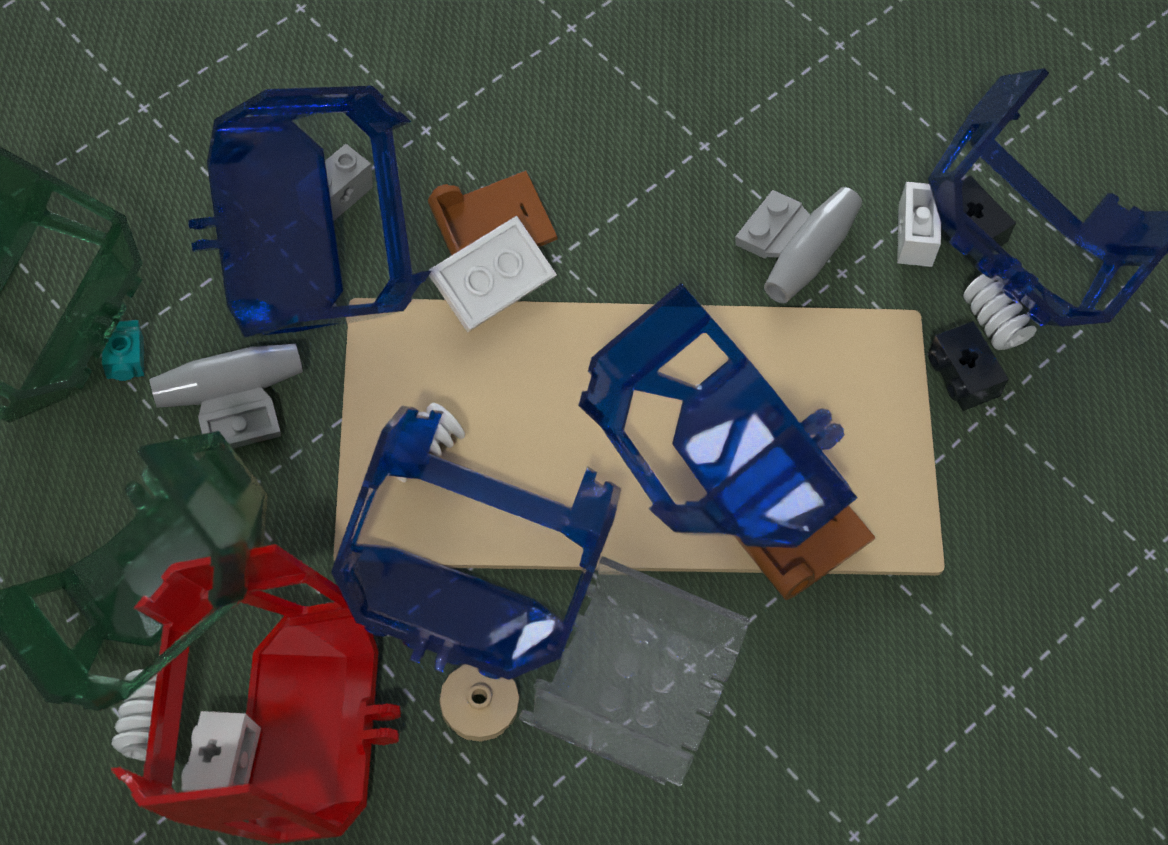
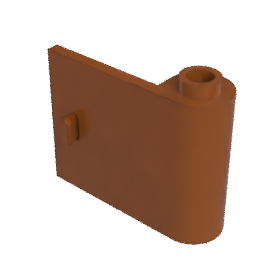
M527 171L462 195L460 188L457 186L441 185L435 188L428 198L429 207L451 256L515 216L519 218L538 247L558 240Z
M819 469L762 509L758 505L749 507L748 504L739 507L730 516L732 522L728 527L729 531L784 600L797 596L875 540V536Z

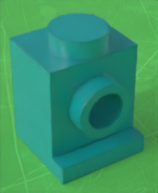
M139 321L102 322V366L106 378L126 381L133 377H143L144 337Z

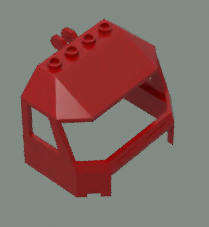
M276 544L172 563L162 574L161 578L164 582L151 597L144 595L134 606V609L163 624L143 777L121 767L111 768V770L119 780L125 782L132 791L131 796L140 807L177 823L263 841L269 844L342 836L367 805L371 744L389 745L399 742L398 730L392 728L373 729V720L390 721L398 719L401 715L400 706L388 703L374 705L379 651L361 601ZM305 583L334 602L301 606L261 590ZM222 597L284 615L253 651L246 715L261 727L248 784L176 793L172 788L191 633Z

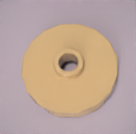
M479 661L464 664L450 673L442 685L440 708L443 720L448 727L450 726L457 735L464 739L481 742L497 738L504 733V730L510 724L512 725L517 717L519 695L516 683L507 671L495 664ZM477 694H482L487 700L482 704H477L472 698Z

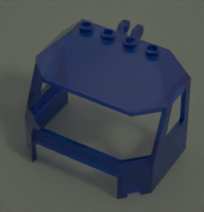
M1042 68L1000 76L969 113L937 166L927 178L942 228L951 237L950 244L964 255L969 253L978 262L976 268L990 279L995 277L1004 286L1001 289L1002 292L1016 303L1021 301L1029 309L1027 312L1028 316L1037 324L1043 327L1046 325L1064 327L1111 322L1168 253V211H1143L1136 206H1133L1129 211L1117 204L1119 201L1118 196L1108 193L1084 223H1082L994 140L1009 121L1018 120L1021 117L1018 113L1019 109L1044 81L1049 72ZM969 140L972 150L954 171L947 172ZM979 157L990 165L1070 242L1104 261L1079 308L1046 289L1038 282V278L1034 274L1029 273L1022 267V263L1019 260L1011 257L963 212L962 186L965 182L962 178ZM1121 266H1141L1105 310L1094 309Z
M345 86L266 89L214 119L207 158L214 217L196 218L188 220L189 228L194 230L216 227L217 239L196 240L192 243V251L200 252L219 249L226 304L245 338L313 331L403 312L411 302V297L421 283L425 282L432 272L422 271L412 275L392 130L411 121L401 111L396 112L383 100L384 96L375 87ZM343 112L371 139L390 280L374 303L332 307L343 292L324 149L292 120L318 113Z
M682 283L677 285L591 357L588 373L591 374L587 391H582L578 406L602 428L653 503L648 509L673 532L685 535L738 536L744 545L753 547L797 548L858 498L852 487L822 451L833 448L845 435L844 428L840 424H831V421H833L831 412L828 409H818L800 423L746 355ZM702 333H707L729 358L726 363L696 386L658 372L662 366ZM634 390L683 401L672 444L708 493L701 500L685 501V505L675 504L624 431Z
M401 406L380 432L331 571L356 623L365 626V629L371 634L382 637L390 635L403 640L402 642L405 646L414 649L410 658L411 661L419 663L420 659L424 657L426 649L438 653L434 662V669L443 672L447 662L454 665H462L464 663L478 668L479 673L488 678L500 679L502 677L510 680L561 659L615 520L621 488L611 481H605L604 485L595 480L597 472L587 466L572 507L429 454L444 411L431 410L429 417L417 415L419 410L415 407ZM394 476L426 481L561 532L582 547L583 551L579 565L583 569L564 620L560 619L537 600L394 546L359 544L358 540L377 492L386 478Z

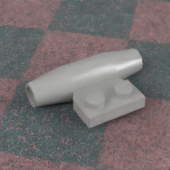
M842 187L810 215L801 202L774 190L771 191L735 236L736 246L764 259L767 257H778L764 285V290L770 298L779 303H786L817 276L846 238L862 206V199L854 190Z
M296 344L248 347L194 360L149 379L157 408L201 405L198 419L207 454L209 455L280 437L281 432L272 398L263 389L302 373L303 370Z

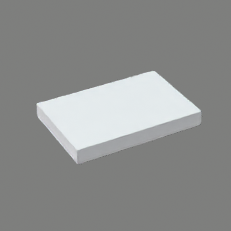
M517 216L432 267L427 272L467 333L557 275Z

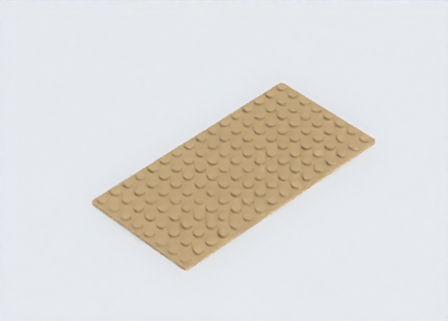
M353 298L349 302L333 555L334 562L338 566L763 573L729 531L728 527L732 522L730 516L735 510L745 504H748L749 507L758 505L762 509L819 469L875 536L874 541L827 574L937 576L945 568L921 314L916 310L517 301L467 333L446 300ZM430 404H439L456 418L465 433V438L461 440L452 433L450 436L454 443L453 447L448 448L440 442L439 446L442 455L437 457L428 451L430 464L426 466L417 459L415 463L419 472L414 475L405 468L403 471L407 481L402 482L394 476L386 465L380 451V441L384 438L391 439V433L396 429L403 430V424L408 420L415 422V415L419 412H426Z

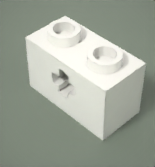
M906 182L898 206L897 263L932 267L941 245V185Z
M201 711L198 725L194 727L192 732V749L189 761L182 772V790L189 792L248 784L261 727L243 713Z

